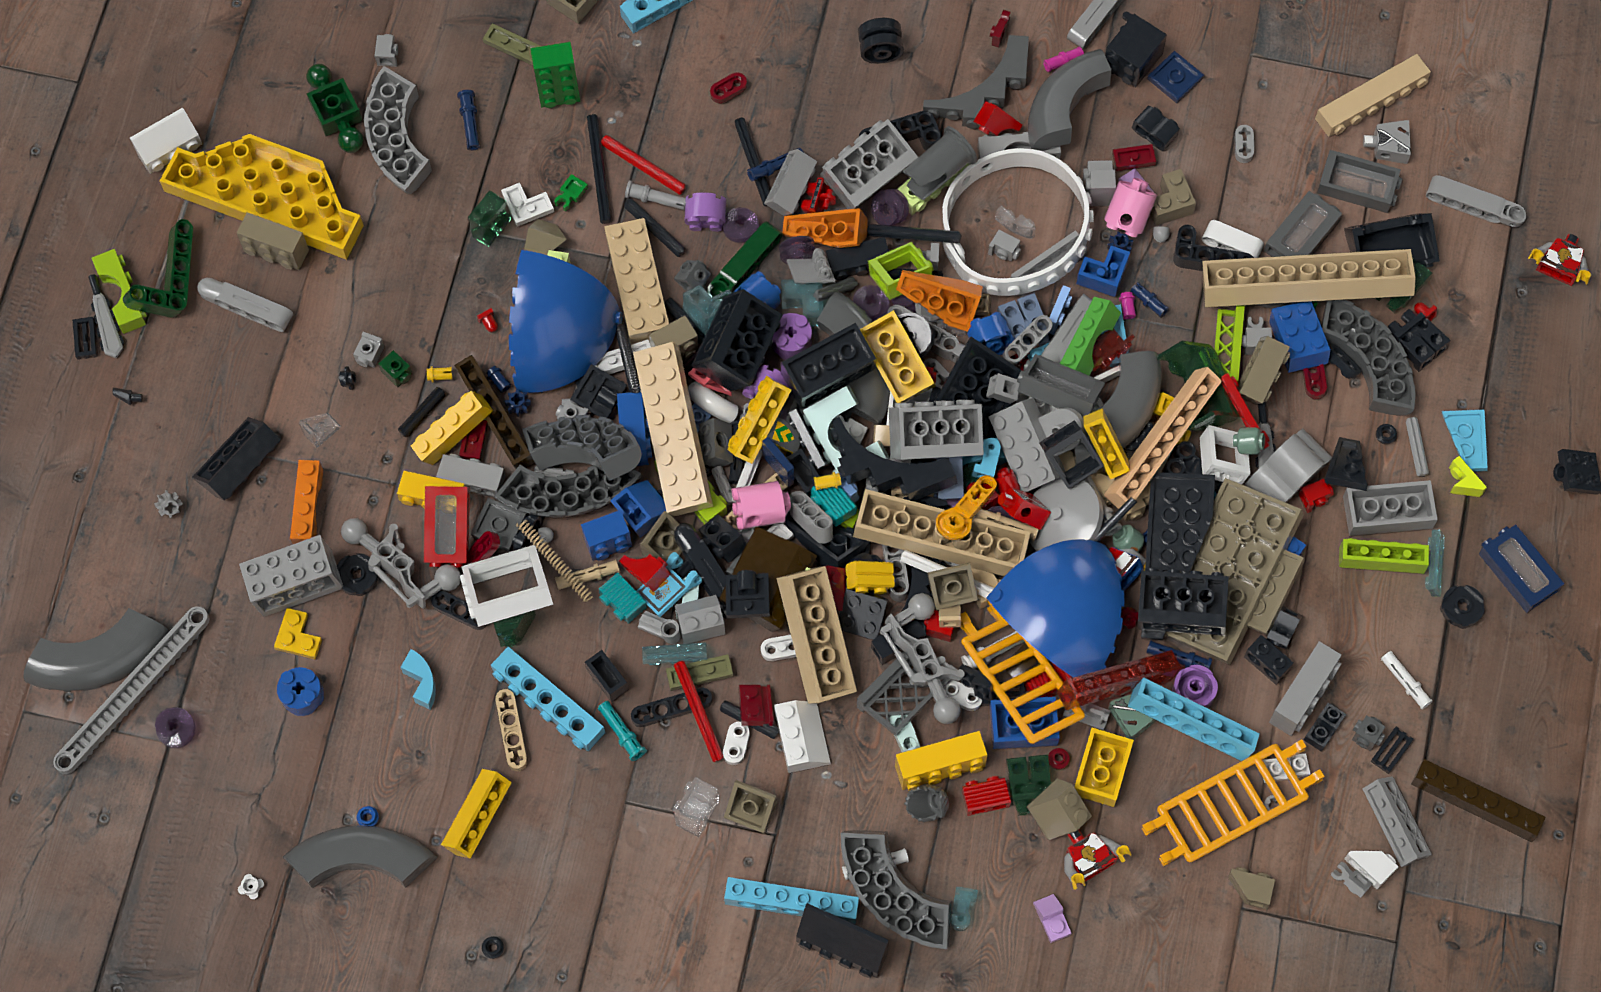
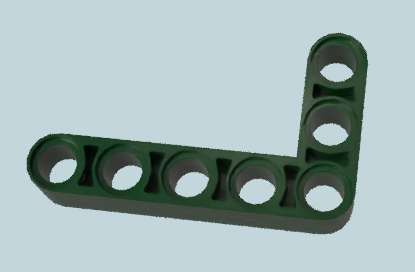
M186 219L178 220L169 232L164 290L133 285L123 296V303L127 308L170 318L177 317L187 305L193 238L191 222ZM132 294L137 296L138 300L134 299ZM152 299H155L158 304L154 303Z

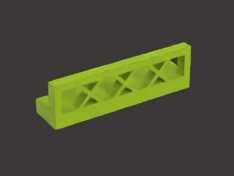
M1237 305L1235 311L1218 309L1212 368L1216 375L1223 370L1230 377L1234 376L1237 382L1239 380L1245 308L1243 305ZM1222 316L1233 317V323L1226 327L1221 321ZM1225 333L1232 339L1226 346L1220 341V337ZM1225 351L1230 357V361L1223 365L1218 356Z

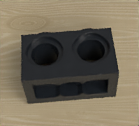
M718 514L698 529L702 536L701 539L707 547H711L719 559L723 558L728 563L739 556L746 546L742 534Z
M1260 635L1244 655L1245 659L1275 685L1288 674L1294 664L1263 635Z

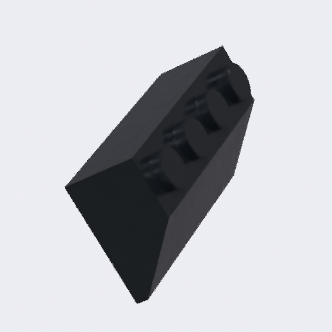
M248 417L192 478L215 497L225 501V499L230 498L234 494L239 484L248 479L250 472L262 464L263 458L276 449L277 443L281 439L264 422Z

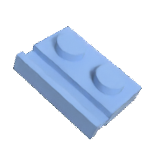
M1064 285L1049 317L1052 321V328L1049 333L1052 335L1055 334L1058 325L1061 326L1065 317L1064 310L1069 308L1072 301V296H1070L1071 288Z

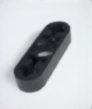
M439 591L431 598V603L436 611L475 630H482L488 625L478 627L475 619H471V616H469L467 602L445 591ZM444 597L445 602L450 604V610L448 611V605L441 603L439 606L437 599L441 600ZM462 605L466 608V611L463 615H456L454 609Z

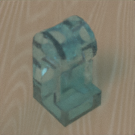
M956 887L951 916V925L955 930L964 931L969 927L971 921L970 914L968 913L970 902H976L978 890Z

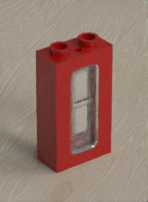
M425 486L424 563H429V567H440L442 563H451L450 565L461 567L463 563H469L470 487Z

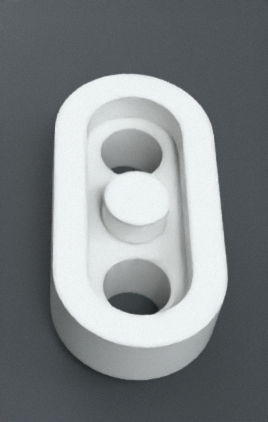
M791 635L766 639L761 645L762 657L767 661L796 657L795 650L789 649V646L793 645ZM770 648L775 649V653L770 654L768 653V650Z
M950 680L944 686L947 697L955 699L960 708L975 711L981 706L982 699L975 696L972 687L968 688L954 680ZM954 688L956 691L954 693H949L948 689ZM972 695L976 699L974 701L968 700V696Z
M741 722L731 724L727 732L723 757L730 765L740 764L745 757L750 732L748 726H741ZM741 729L743 732L741 735H736L735 731ZM735 749L738 751V753L736 755H731L730 751Z

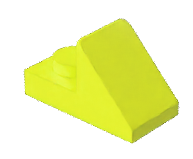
M1458 456L1452 461L1449 469L1452 476L1460 481L1453 486L1450 493L1475 497L1482 496L1487 487L1463 459Z

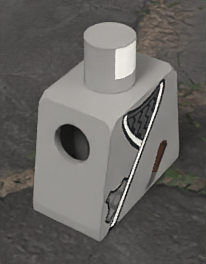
M1409 120L1376 125L1374 135L1363 136V147H1374L1376 159L1407 164L1411 155Z

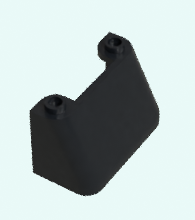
M1432 213L1411 214L1344 228L1350 253L1411 249L1413 265H1421V268L1433 267L1434 262L1440 261Z

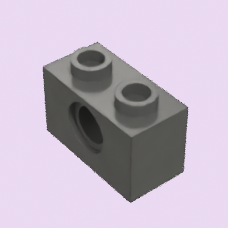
M712 418L699 424V440L704 464L712 467H723L733 463V454L727 450L729 440L732 437L730 423Z

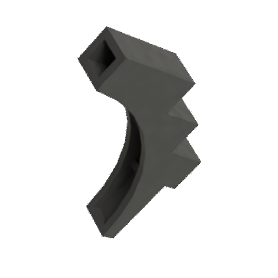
M1009 35L1007 48L1000 64L983 83L955 97L940 100H924L923 111L931 112L934 119H963L962 126L970 129L979 128L973 121L985 101L999 108H1004L1005 87L1012 89L1025 88L1029 36Z

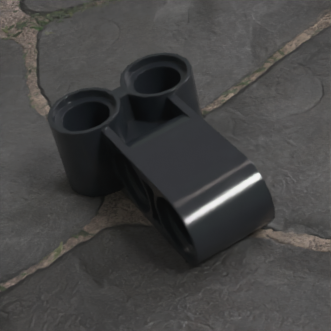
M1189 441L1181 442L1176 449L1174 458L1168 461L1164 473H1173L1170 468L1175 467L1182 474H1202L1201 458L1195 455L1196 449L1194 444ZM1180 451H1187L1190 456H1183ZM1215 480L1216 493H1218L1223 483L1222 481Z

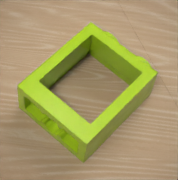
M912 242L868 261L870 276L889 300L902 295V293L896 290L900 278L893 281L887 273L888 271L910 261L918 269L914 272L932 275L934 270L932 263L924 258L921 249L916 248Z

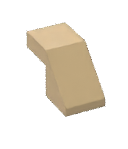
M961 604L939 609V627H961Z

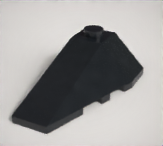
M789 512L783 523L808 551L817 555L816 560L822 566L846 568V564L854 556L863 553L869 543L867 540L853 537L855 529L835 527L833 523L832 540L828 543H819L789 515Z

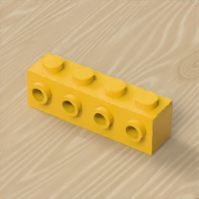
M766 376L760 382L755 398L749 402L745 417H742L739 421L736 434L730 438L727 450L736 457L753 464L762 447V440L769 434L791 389Z
M473 391L467 392L455 406L446 410L444 416L434 421L425 433L420 434L411 447L422 462L434 465L442 458L443 454L445 455L486 418L493 409L482 395Z
M482 769L441 845L457 856L470 859L512 782L496 771Z

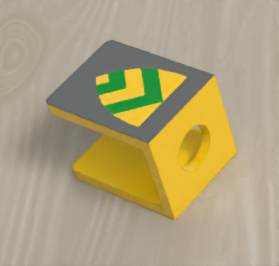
M777 417L767 437L771 438L786 457L787 451L793 454L798 450L800 445L798 437H800L797 429L794 430L789 422Z

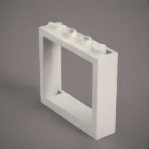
M534 545L461 566L463 575H460L469 613L471 619L476 618L478 627L553 605ZM533 567L538 583L537 587L478 604L473 584Z

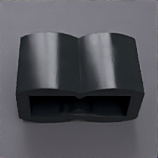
M1149 105L1133 121L1132 129L1138 135L1147 139L1154 147L1161 151H1164L1178 136L1180 130L1176 121L1164 117L1158 108Z

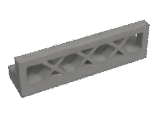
M1075 230L1011 274V278L1033 274L1055 264L1070 251L1079 234ZM1085 251L1084 256H1083L1082 258H1080L1078 261H1080L1081 259H1083V258L1087 255V252H1086V251ZM1033 292L1021 294L1018 296L1022 298L1024 296L1032 294Z
M1393 776L1377 779L1363 788L1401 867L1408 866L1418 859L1427 858L1432 855Z

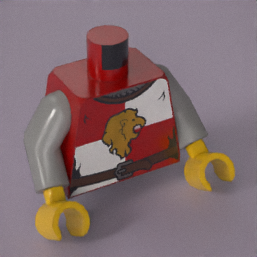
M1568 234L1565 240L1556 238L1554 242H1548L1537 249H1533L1528 259L1533 258L1537 261L1536 271L1570 286L1573 285L1575 279L1576 282L1583 280L1587 285L1591 277L1586 258L1582 256L1584 250L1576 246L1579 238L1573 234Z
M1078 829L1067 834L1073 845L1067 848V854L1064 857V872L1072 882L1073 889L1076 890L1077 883L1086 886V881L1116 864L1118 859L1116 856L1119 857L1121 862H1125L1123 855L1128 854L1132 856L1126 845L1121 846L1102 835H1096L1094 832L1084 837Z

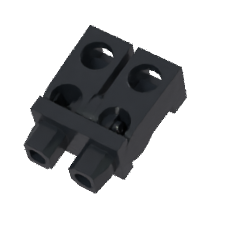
M1408 309L1401 316V319L1406 323L1403 327L1395 320L1388 325V328L1396 341L1402 345L1407 357L1414 364L1413 367L1420 372L1433 359H1436L1448 349L1451 340L1431 321L1425 318L1422 312L1417 315L1411 309Z

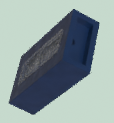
M1516 524L1511 528L1508 526L1503 528L1498 533V537L1495 539L1489 538L1481 544L1480 557L1526 613L1556 594L1563 587L1564 582Z

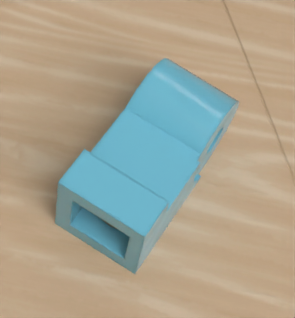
M988 438L983 442L984 455H982L981 464L975 463L972 472L973 477L980 478L986 475L994 478L1001 449L997 439Z

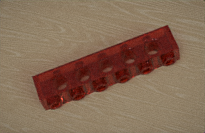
M1170 650L1066 679L1057 691V694L1065 709L1070 710L1130 693L1142 678H1146L1156 684L1171 681L1182 668L1173 651Z

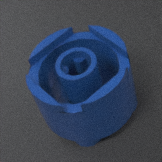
M759 271L748 277L734 291L744 289L773 309H776L781 302L779 296L781 290L775 284L772 285Z
M995 312L982 319L976 318L970 322L971 327L967 332L968 338L973 337L999 356L1003 355L1004 349L1015 340L1006 319L1000 312Z
M297 667L281 674L277 684V694L283 706L290 713L297 716H306L312 714L322 704L324 690L318 677L312 670Z

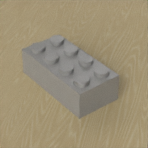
M1431 480L1367 486V491L1346 488L1343 495L1349 536L1433 529L1438 520Z
M1319 641L1275 709L1269 723L1290 736L1293 735L1294 731L1299 733L1318 700L1326 691L1330 680L1332 681L1342 664L1338 662L1341 654Z

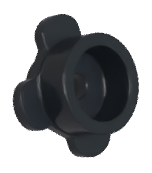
M345 366L344 370L339 373L341 386L349 387L350 390L354 389L356 374L348 366Z

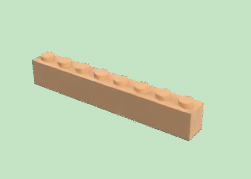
M1208 367L1197 369L1192 373L1130 458V471L1117 476L1105 492L1104 496L1118 509L1131 496L1135 500L1222 382Z

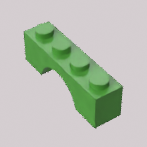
M1097 297L1092 299L1060 362L1061 365L1088 376L1094 368L1092 352L1097 337L1105 330H1113L1121 314L1110 300Z

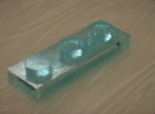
M1441 529L1432 530V537L1428 538L1429 550L1431 552L1429 566L1427 567L1429 569V577L1425 578V587L1429 590L1432 597H1441L1445 538Z
M704 642L642 647L643 664L658 665L659 663L668 662L675 664L682 660L692 662L707 660V645Z

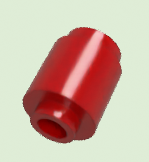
M1006 467L996 472L994 479L1000 494L1007 493L1011 487L1018 490L1021 489L1013 469Z

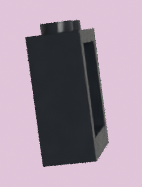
M1075 420L1039 442L1068 489L1079 484L1081 480L1089 475L1095 474L1104 466ZM1081 439L1090 456L1066 472H1063L1053 455Z

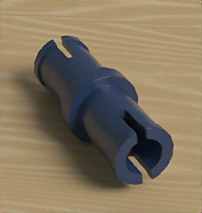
M1137 282L1131 288L1130 292L1138 297L1146 308L1152 309L1160 318L1169 311V307L1157 299V295L1154 292L1150 293L1143 287L1140 282Z

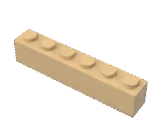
M1416 54L1318 109L1315 119L1328 137L1334 134L1339 135L1351 124L1353 126L1358 124L1367 115L1372 116L1381 107H1388L1393 104L1395 99L1406 97L1413 89L1425 86L1428 83L1431 71Z

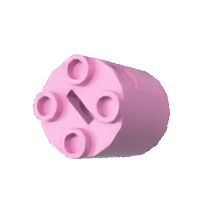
M1133 178L1132 182L1121 180L1118 182L1104 218L1108 228L1113 230L1120 228L1126 231L1125 234L1135 238L1138 234L1143 233L1157 197L1154 192L1147 189L1148 182L1138 178ZM1129 214L1132 218L1126 220L1122 217V215Z
M778 481L731 489L733 501H736V503H732L734 516L738 515V518H736L738 530L785 522V517L789 509H791L789 493L781 490Z

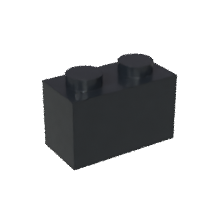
M799 449L786 458L794 467V480L800 490L811 497V489L815 486L814 477L820 476L803 450Z
M600 650L585 661L586 670L611 702L629 690L626 680L603 650Z

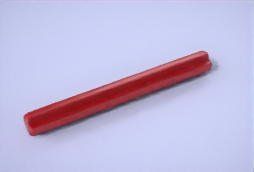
M605 135L602 138L601 145L677 194L681 195L685 191L686 185L609 135Z
M685 661L676 662L674 664L675 671L713 762L723 759V754Z

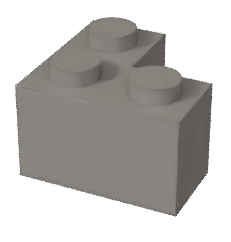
M1088 161L1087 168L1083 169V181H1085L1086 186L1084 189L1086 192H1089L1092 204H1089V206H1109L1116 190L1115 170H1113L1112 161Z

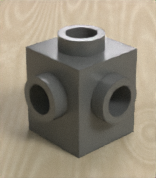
M687 260L680 266V271L674 280L686 292L698 293L706 285L711 273L706 269V265L702 261Z
M1366 715L1363 721L1359 719L1354 726L1353 731L1356 733L1352 740L1360 747L1371 751L1375 744L1379 746L1385 737V734L1382 732L1386 726L1382 725V722L1376 717Z

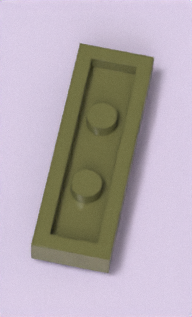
M493 23L483 37V43L532 66L533 61L530 48L541 47Z
M728 654L686 664L694 686L733 677ZM666 668L670 690L682 689L675 668Z

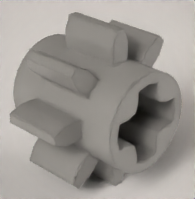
M165 490V493L157 495L158 502L154 503V505L159 509L158 512L161 516L167 514L171 518L172 515L180 513L178 509L183 503L178 499L179 496L176 492L170 494Z

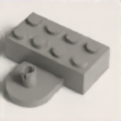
M1034 398L1021 401L989 416L1008 464L1015 473L1021 488L1020 490L1024 492L1031 491L1060 478L1039 442L1074 420L1086 436L1083 417L1079 412L1072 408L1064 407L1041 416ZM1081 439L1053 455L1063 472H1065L1059 455L1078 447L1082 443Z

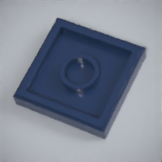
M1173 51L1148 75L1147 79L1175 103H1178L1203 79L1204 74L1176 51Z
M765 438L762 440L763 457L789 488L794 484V467L771 438Z

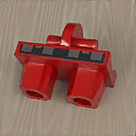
M818 178L817 182L808 183L806 193L808 196H812V199L803 200L801 209L804 213H818L828 209L829 205H835L837 199L832 195L833 190L824 183V178Z

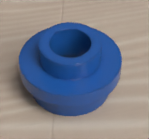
M365 806L357 813L359 825L375 826L379 820L377 810L371 806ZM366 815H372L371 820H364Z

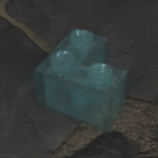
M794 279L781 280L782 309L803 308V316L807 318L810 326H818L817 319L823 311V301H816L813 293H815V290L822 288V284L795 283Z
M701 285L696 286L683 293V310L706 335L723 296L732 292L728 289L711 297Z

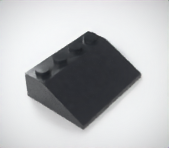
M970 337L936 397L934 405H936V401H954V404H956V400H975V404H982L983 439H985L992 426L989 416L999 412L1004 404V401L986 397L990 377L999 373L1017 379L1022 370L973 337Z
M808 903L804 908L796 935V942L799 943L798 945L808 951L814 949L819 952L821 957L827 960H831V958L839 961V965L847 969H851V967L860 970L859 974L867 978L872 976L877 978L888 955V939Z

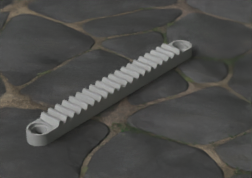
M198 606L191 608L56 754L53 763L60 773L70 774L83 761H86L87 756L91 755L93 750L99 747V743L103 742L107 735H110L111 730L115 729L123 717L128 715L129 710H132L134 705L140 702V698L144 697L146 692L152 689V685L156 684L158 679L163 677L164 672L168 671L171 665H174L175 660L181 657L182 652H185L187 647L192 645L193 640L198 638L199 634L209 623V615L204 608ZM197 613H201L204 616L200 623L192 621V617ZM69 757L71 764L66 768L60 767L61 759Z

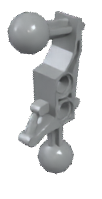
M350 518L344 522L341 528L343 539L349 544L360 543L372 552L368 561L369 570L374 571L403 599L408 608L417 604L424 609L426 607L425 600L440 590H454L460 584L461 574L458 568L445 564L436 570L434 580L418 589L411 581V576L415 571L414 560L404 553L405 546L400 541L401 538L398 533L397 524L389 526V534L379 543L368 534L367 526L363 520ZM379 567L400 582L405 595Z
M924 593L916 594L910 599L907 609L896 616L890 614L885 620L886 625L880 629V634L884 635L895 652L896 658L910 678V684L921 685L922 687L929 686L936 701L933 712L937 721L943 724H952L960 716V706L955 699L947 697L940 680L950 678L959 681L965 673L963 670H958L945 662V657L940 656L936 658L928 638L918 640L906 634L901 628L913 619H928L935 611L933 598ZM895 644L908 655L916 674H914L913 670L905 660L902 653L898 651ZM916 649H921L925 656L918 655ZM925 668L931 669L933 675L926 674Z

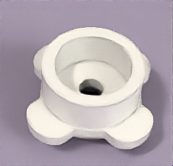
M247 874L244 876L241 886L238 887V892L241 895L246 894L250 899L254 900L258 897V892L264 886V882L262 879L257 880L251 874Z

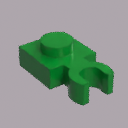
M571 174L560 188L562 195H558L555 198V206H558L560 202H565L563 210L566 212L570 208L571 200L577 203L588 189V184Z

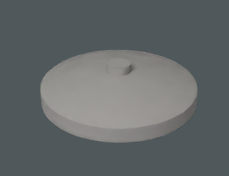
M1058 478L1042 485L1035 492L1034 496L1051 511L1042 529H1038L1035 540L1029 539L1030 544L1035 550L1039 551L1062 541L1076 539L1094 541L1103 521V504L1098 492L1092 485L1081 480L1079 484L1068 489L1062 479Z

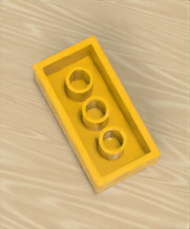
M894 310L860 329L876 357V366L897 403H906L935 387L931 376Z
M980 731L896 754L895 768L902 790L908 789L910 791L923 784H938L944 778H959L965 772L977 773L982 771L983 767L986 766L987 752Z

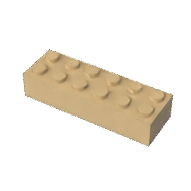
M645 219L604 226L630 343L632 345L644 340H649L650 342L649 334L668 325L669 322Z
M826 567L812 568L777 578L808 704L820 703L857 692Z

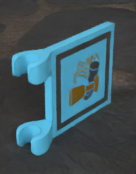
M676 552L671 553L666 561L668 564L666 569L671 575L654 593L644 584L636 591L659 617L673 606L689 589L702 582V578L694 570L687 575L685 581L673 571V569L683 564V559Z

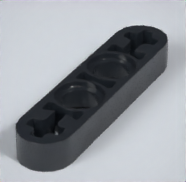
M707 688L696 689L698 695L703 694L704 697H707L706 702L702 703L704 709L708 708L712 703L711 692ZM681 693L635 707L631 712V720L635 726L645 727L693 712L689 702L688 706L683 710L676 707V702L680 699L688 702L685 693ZM660 705L667 708V713L663 716L655 713V709ZM650 708L652 710V715L654 717L652 719H650V715H646L649 714L648 709ZM641 712L642 715H646L643 721L636 718L638 716L637 713Z

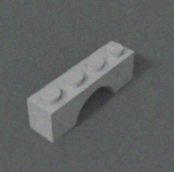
M1028 132L1015 135L1006 133L1001 136L984 135L978 137L977 149L979 159L1008 149H1031ZM1060 146L1039 150L1060 159Z

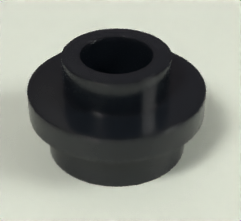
M1382 424L1376 430V438L1382 444H1391L1397 437L1396 429L1390 424ZM1386 432L1390 437H1384L1382 433Z
M488 937L482 943V952L487 958H498L504 951V944L498 937ZM491 945L497 946L494 952L489 951Z

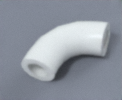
M697 381L688 386L690 399L700 408L727 423L735 420L738 414L737 405L719 396L711 389L702 386Z

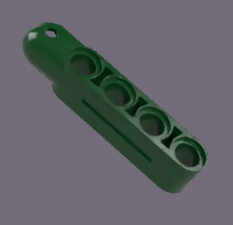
M767 221L761 224L709 284V299L712 302L721 303L723 296L735 291L779 243L783 232Z

